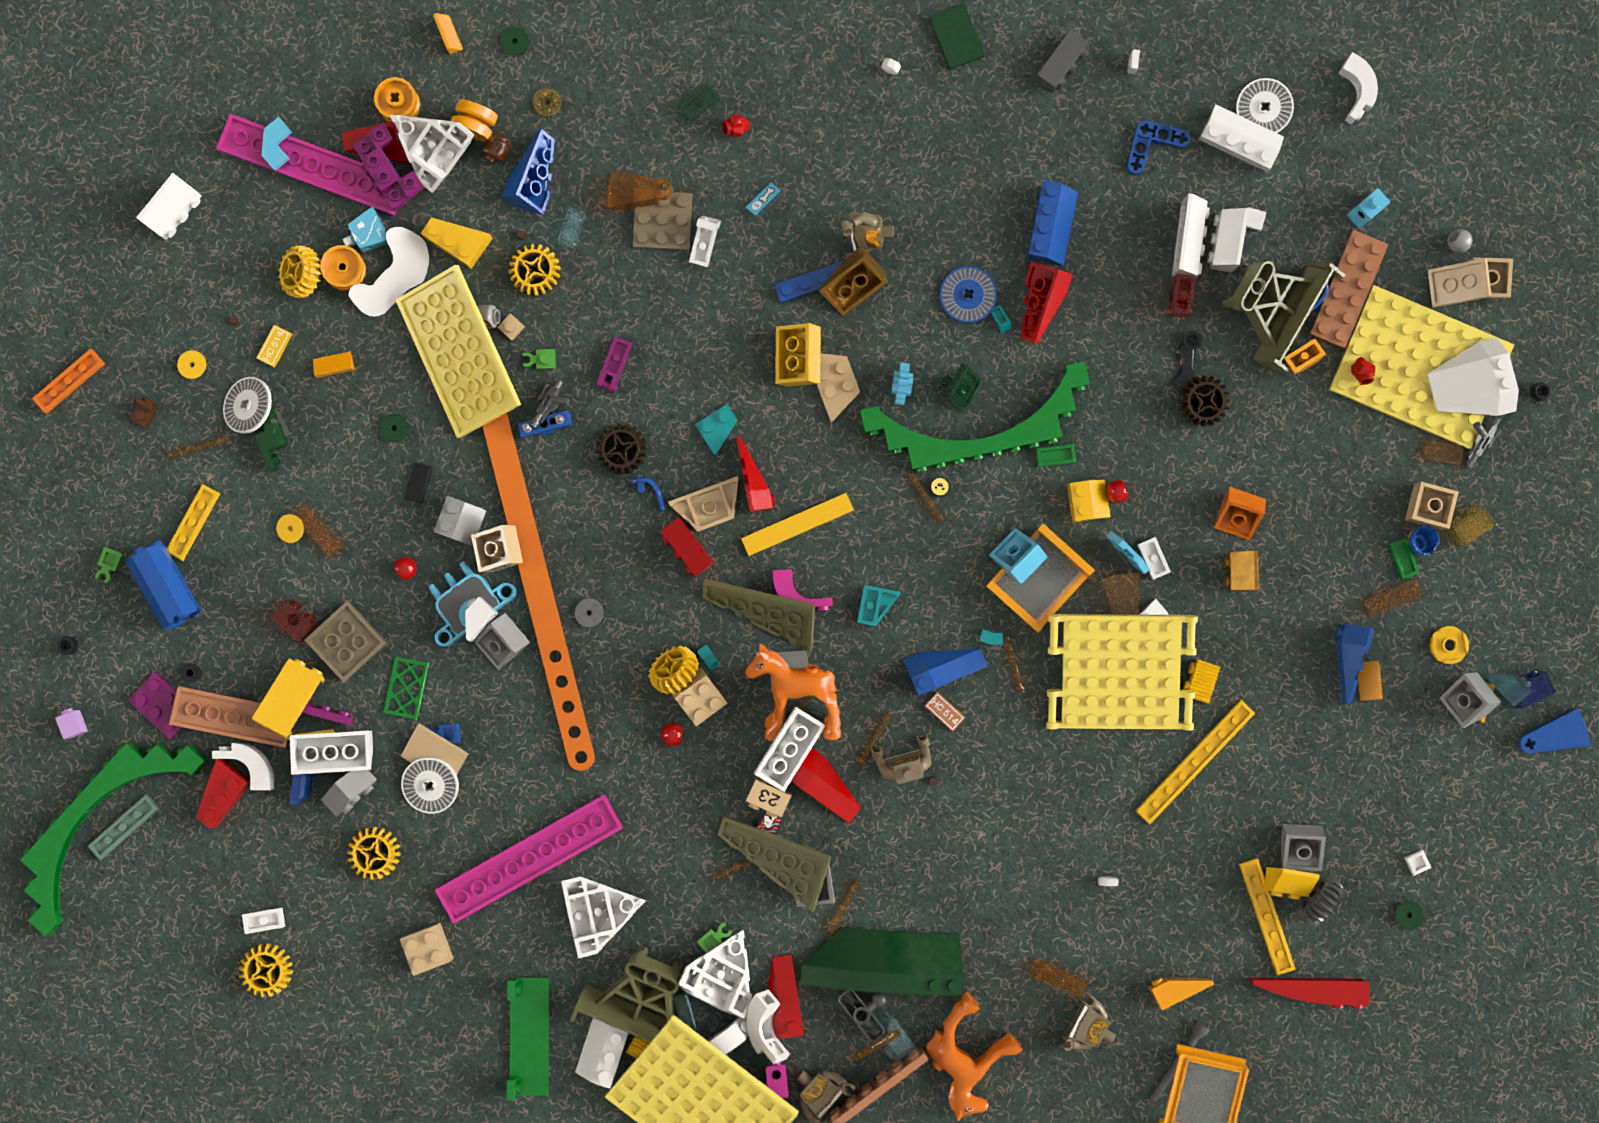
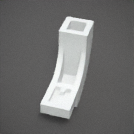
M1353 52L1348 56L1338 74L1353 83L1357 92L1356 102L1345 119L1350 124L1355 120L1359 121L1364 112H1368L1373 107L1378 91L1377 79L1371 66Z
M236 742L232 743V750L231 746H219V750L212 751V759H237L247 766L250 772V790L274 789L275 780L271 763L256 747Z
M769 990L755 994L747 1010L746 1023L750 1041L757 1054L764 1052L768 1059L775 1064L786 1060L790 1054L777 1039L772 1026L773 1015L780 1003Z
M738 1017L725 1029L707 1041L726 1055L749 1036L746 1017L745 1019Z

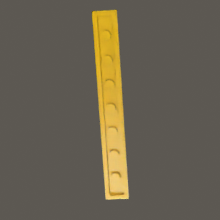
M1239 700L1135 811L1148 824H1151L1248 722L1255 712L1242 700Z

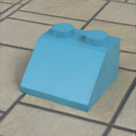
M1016 528L989 554L1009 576L1020 584L1047 558V555L1036 542Z

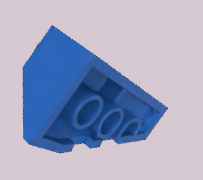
M539 129L510 176L502 195L504 199L515 207L540 215L544 214L550 198V191H546L547 180L551 181L552 174L548 173L549 163L553 162L555 139L544 130Z
M1341 624L1336 629L1335 638H1337L1341 698L1344 704H1351L1358 684L1356 675L1363 669L1362 657L1364 653L1368 654L1374 631L1373 628Z
M981 649L921 652L903 659V663L918 696L988 667Z

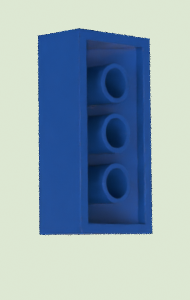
M1043 180L1026 259L1064 266L1078 196L1077 191L1061 183Z

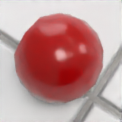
M1120 479L1111 481L1106 487V496L1113 503H1123L1129 497L1126 484Z
M400 557L393 564V568L401 580L412 579L417 572L416 562L410 557Z
M674 722L664 725L660 732L662 742L670 747L680 745L683 728Z

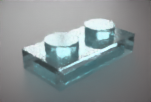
M569 207L557 239V244L572 249L576 248L588 215L586 212Z

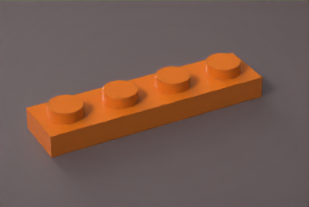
M90 348L32 399L44 413L48 414L105 365L104 361Z

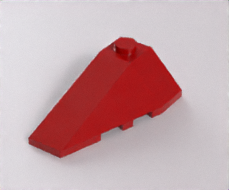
M385 122L384 125L395 141L382 150L391 161L409 163L398 136L399 132L395 122ZM380 124L342 132L344 152L358 154L353 144L368 135L367 132Z
M1031 261L1025 279V286L1029 287L1028 297H1024V304H1027V314L1022 319V340L1038 344L1066 296L1073 274Z
M738 436L736 439L750 514L773 510L772 505L776 504L774 493L770 494L766 482L741 437Z
M811 748L791 781L850 824L861 807L826 757Z
M792 955L772 957L767 990L780 1003L772 1018L773 1031L777 1038L785 1039L803 1036L804 1029Z

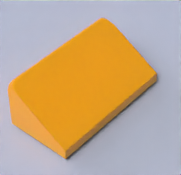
M434 14L433 17L448 53L453 54L461 51L462 46L450 16Z
M351 351L313 359L314 376L316 378L355 370Z
M1379 661L1362 662L1364 664L1363 669L1357 674L1360 701L1383 699Z

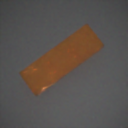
M304 504L293 514L300 518L304 531L329 558H333L345 546L307 504Z
M1414 579L1363 599L1362 602L1368 617L1371 618L1423 597L1417 580Z
M1036 957L1028 976L1079 999H1083L1089 983L1087 979Z

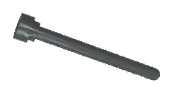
M1197 1020L1193 1026L1194 1033L1185 1046L1194 1047L1200 1037L1207 1036L1210 1029ZM1178 1056L1151 1094L1150 1101L1152 1103L1159 1099L1174 1077Z

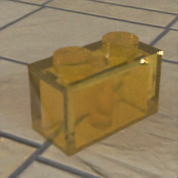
M1474 505L1465 511L1467 514L1463 517L1459 515L1452 519L1450 529L1447 530L1458 546H1465L1497 525L1484 505L1479 507Z

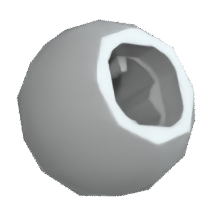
M1464 229L1454 230L1447 239L1448 247L1456 253L1466 252L1473 242L1472 235Z

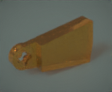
M612 171L607 190V207L611 211L656 205L657 201L666 200L672 195L673 187L665 179ZM664 186L666 190H663V192L661 193L659 189H662Z
M1140 573L1117 574L1100 579L1111 615H1139Z

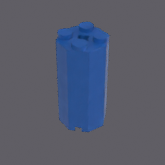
M161 540L152 543L148 548L144 546L137 548L133 551L134 555L126 558L129 570L163 630H170L180 626L189 617L194 618L202 611Z

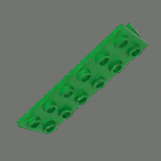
M511 977L507 981V1001H510V1076L507 1079V1100H515L517 1096H547L549 1094V977Z

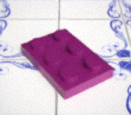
M154 672L128 701L168 739H172L183 728L169 724L177 691L157 672Z

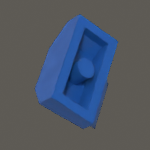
M312 773L293 774L289 804H302L311 795Z

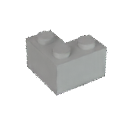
M369 770L350 771L333 784L321 801L336 817L342 812L346 814L361 799L360 795L364 794L366 796L374 789L372 785L377 779Z

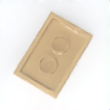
M1486 258L1428 270L1433 308L1492 297Z
M418 724L401 757L411 763L422 757L439 758L448 763L457 775L469 753L425 726Z

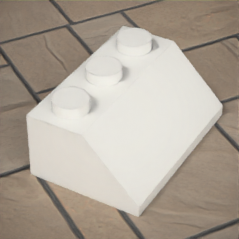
M172 173L136 218L167 240L168 237L171 238L176 233V227L180 222L186 221L188 212L199 205L202 195Z
M1248 208L1222 209L1218 215H1215L1213 226H1216L1215 233H1212L1210 244L1213 245L1212 252L1209 251L1207 263H1210L1209 269L1233 272L1240 265L1249 214Z
M593 1018L575 1073L591 1083L610 1089L629 1033Z

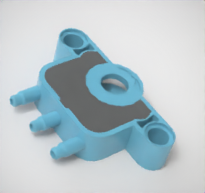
M465 561L461 562L460 566L466 574L465 578L457 583L450 573H446L444 577L451 588L443 594L434 584L429 586L432 595L437 600L436 609L447 624L435 634L436 643L440 646H450L466 635L465 611L468 609L467 604L474 597L476 599L482 597L492 608L498 611L516 597V587L509 583H503L493 590L483 576L474 574ZM507 586L512 590L509 597L503 595V589ZM445 632L449 634V641L447 643L441 641V635Z

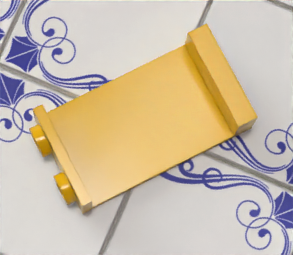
M291 659L287 660L252 717L255 723L287 740L293 734L291 729L319 683H324L325 681L324 677L321 676L323 674L321 671L315 668L311 670L306 668V664L298 659L294 661Z

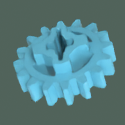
M901 363L899 372L894 371L891 394H896L895 404L904 405L906 396H911L913 374L909 373L910 364Z

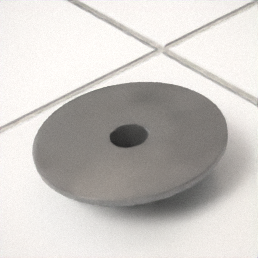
M591 598L580 601L575 609L576 620L585 627L598 625L604 615L602 605L597 600Z

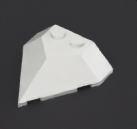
M391 114V119L395 122L398 129V136L409 163L412 164L422 185L433 193L467 149L474 134L459 122Z
M583 877L561 881L578 958L597 954L646 900Z
M741 930L687 965L678 985L685 992L721 1011L745 1019L752 1000V994L749 990L748 981H750L747 953L746 949H744V930Z

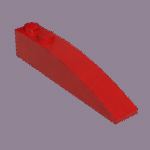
M1248 977L1250 983L1292 999L1332 1005L1333 1008H1344V1005H1351L1352 1008H1363V1005H1370V982L1366 979Z

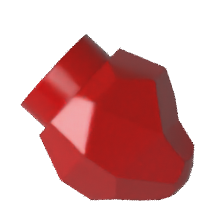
M733 114L728 119L722 121V131L725 136L741 137L750 127L749 121L740 114Z
M1359 357L1351 366V373L1358 380L1359 385H1368L1374 381L1376 368L1375 365L1368 362L1364 357Z

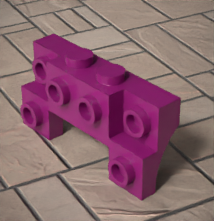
M384 123L367 132L368 135L354 143L353 147L364 164L361 166L367 176L371 175L374 179L371 183L376 191L379 192L381 190L392 209L396 211L425 188L414 171L400 178L387 155L382 150L395 141Z

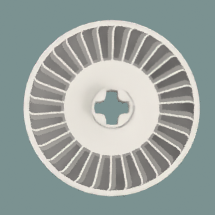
M1270 78L1257 79L1249 83L1241 91L1236 102L1237 115L1275 133H1278L1287 126L1294 110L1293 98L1288 88L1281 82ZM1261 103H1263V104H1266V103H1267V104L1269 105V106H1268V110H1269V111H1267V110L1262 111V110H1261V108H1262Z
M245 377L237 381L230 388L223 405L224 419L229 428L238 433L245 434L257 430L265 422L269 415L272 401L271 393L266 383L255 377Z
M422 757L413 761L405 769L401 780V788L405 799L413 808L423 813L434 814L442 812L452 805L458 795L459 782L455 771L448 763L435 757ZM429 782H432L433 785H432V787L429 789V788L427 787V786H428V783H429Z

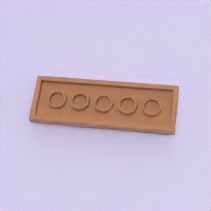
M1352 230L1337 265V268L1346 276L1344 279L1332 277L1327 296L1320 306L1309 335L1342 349L1346 348L1389 244Z
M178 686L169 722L170 725L287 748L288 744L287 739L252 720L261 704L260 702Z
M922 1046L912 1048L907 1053L908 1056L905 1059L901 1060L900 1058L891 1065L893 1068L887 1072L885 1070L880 1072L876 1076V1081L872 1084L870 1082L866 1083L860 1088V1093L856 1096L852 1094V1096L845 1099L846 1103L841 1107L837 1105L830 1110L828 1122H847L928 1061L927 1054Z

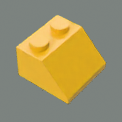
M1088 480L1067 485L1072 523L1110 517L1108 498L1105 492V480Z
M1266 867L1264 890L1271 891L1270 895L1282 897L1283 894H1289L1288 898L1300 900L1301 896L1308 897L1319 879V874Z

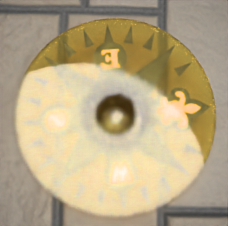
M550 88L541 89L533 99L535 110L542 116L555 115L560 110L562 104L559 93Z

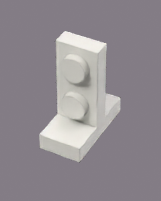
M706 216L698 218L696 225L698 228L689 262L708 267L721 220Z

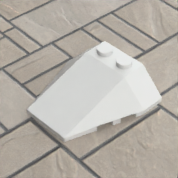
M1497 337L1475 343L1427 374L1436 411L1499 416L1515 412L1517 409L1519 390L1509 352Z

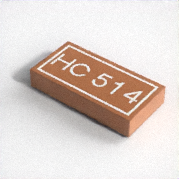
M938 692L924 705L952 732L965 719Z

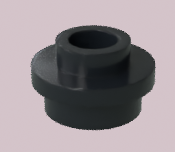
M1539 382L1532 386L1530 394L1534 400L1542 402L1549 398L1550 388L1547 384ZM1538 389L1543 391L1541 396L1537 393Z
M64 636L58 642V650L64 655H72L78 648L77 640L72 636ZM67 642L71 643L70 649L65 647Z
M186 664L181 670V676L186 682H196L201 677V669L196 664ZM190 669L193 670V675L191 677L188 675V671Z

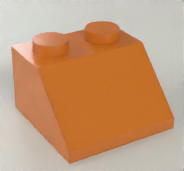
M1229 487L1223 498L1214 529L1250 541L1265 514L1266 499Z

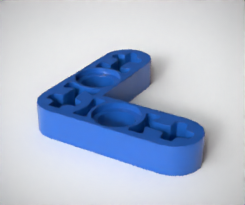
M1150 121L1140 122L1135 130L1127 162V171L1131 175L1142 173L1151 142L1182 149L1189 144L1191 140L1190 134L1182 129ZM1143 126H1147V130L1153 131L1154 128L1157 129L1154 133V137H1152V132L1142 134L1143 130H1140V128H1143ZM1160 130L1166 131L1168 138L1165 140L1160 139L1158 132ZM1172 132L1175 133L1173 137L1179 138L1180 135H1183V139L1186 141L1181 144L1179 139L1174 138L1171 142ZM1143 144L1145 151L1138 153L1135 150V145ZM1136 157H1143V159L1140 158L1138 161V166L1141 168H1138L1136 171L1133 170L1134 167L1131 164L1135 163Z

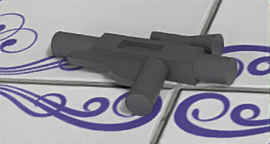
M557 379L553 386L544 383L542 392L536 400L537 403H540L541 400L542 402L529 424L532 429H536L539 423H543L548 413L554 411L559 404L569 405V398L558 397L559 390L563 385L561 380Z
M1494 416L1485 428L1480 422L1473 424L1477 434L1474 438V446L1467 455L1468 459L1464 464L1465 467L1471 469L1478 456L1482 455L1486 447L1489 449L1495 438L1502 432L1496 428L1501 420L1500 418Z

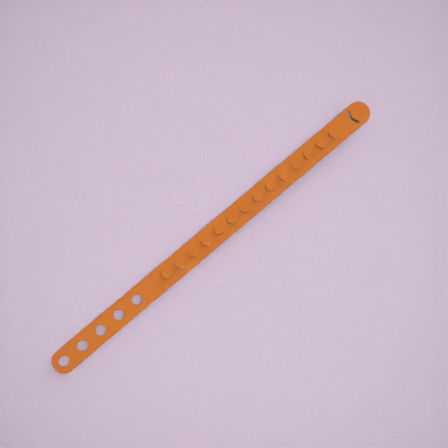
M505 413L483 425V430L507 524L516 526L523 563L518 564L568 763L575 770H586L593 765L595 754L508 414ZM554 650L561 653V660L556 663L550 660V653ZM561 675L565 676L568 680L567 685L563 688L558 687L556 684V679ZM565 701L573 702L574 710L567 713L563 710L562 706ZM572 726L580 728L581 733L579 737L573 738L569 735V729ZM583 751L586 753L587 760L584 763L576 761L575 755L577 752Z

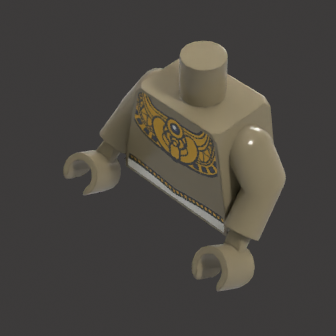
M850 212L849 221L845 220L841 223V232L844 236L850 235L853 251H856L861 246L867 252L881 248L884 237H894V226H883L880 215L867 212Z
M925 734L926 738L924 740H920L919 735L916 738L921 749L883 759V749L881 746H878L879 752H874L873 748H871L872 759L877 761L876 764L882 777L893 780L896 784L923 778L924 771L932 763L930 749L928 748L930 742L927 734Z
M1088 992L1086 993L1088 999L1086 1001L1081 999L1082 1003L1066 1032L1069 1038L1062 1036L1065 1043L1063 1045L1059 1044L1061 1048L1067 1051L1071 1049H1091L1093 1046L1098 1047L1102 1040L1112 1044L1116 1037L1115 1033L1107 1030L1110 1022L1107 1020L1108 1014L1102 1003Z
M803 1070L796 1078L803 1085V1088L800 1090L799 1102L802 1112L809 1123H822L817 1118L821 1119L842 1094L852 1096L848 1092L849 1087L856 1089L854 1084L847 1083L837 1072L817 1071L811 1077Z

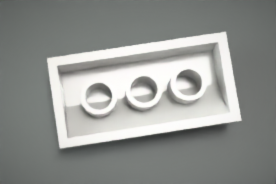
M1218 105L1214 106L1199 137V140L1266 172L1271 169L1284 139L1283 136Z
M1190 193L1181 202L1172 276L1195 279L1202 271L1200 256H1203L1205 245L1202 244V241L1207 233V226L1204 225L1205 219H1208L1210 208L1207 207L1208 201Z
M795 707L754 774L780 790L785 791L826 725Z
M372 731L290 735L291 775L371 770L373 755Z

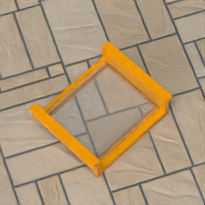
M1044 524L1037 529L1030 539L1036 542L1047 555L1045 561L1022 584L1001 569L986 586L1037 633L1048 621V615L1055 614L1085 579L1095 571Z
M1177 1044L1176 1053L1178 1060L1164 1118H1159L1158 1123H1236L1249 1072L1246 1066V1059Z

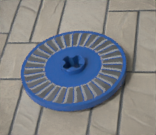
M973 266L960 267L950 272L944 279L940 289V302L944 311L952 319L962 323H975L986 318L993 310L997 299V290L993 279L982 269ZM965 290L973 292L971 295L972 299L969 297L964 298Z

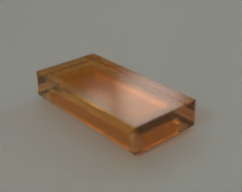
M1425 440L1422 459L1460 466L1464 446Z

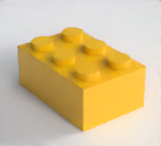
M810 323L776 326L775 384L787 387L820 384L821 327Z

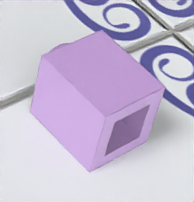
M70 708L62 711L61 716L55 718L63 739H71L88 732L80 710Z

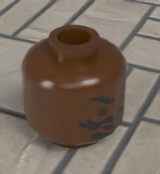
M498 134L490 136L481 149L483 154L486 155L484 159L492 164L503 162L510 150L509 141Z

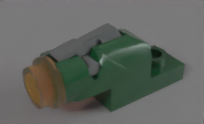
M271 404L269 415L260 426V430L263 432L254 436L267 470L275 472L280 470L278 466L280 460L278 455L273 452L287 447L286 436L289 433V429L279 412L275 409V406Z

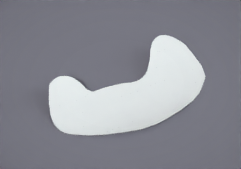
M394 227L387 231L386 240L393 254L392 265L380 275L373 285L356 284L349 291V297L353 303L366 315L379 316L385 314L396 302V299L400 298L408 289L422 283L425 279L429 265V253L426 242L419 235L408 229Z

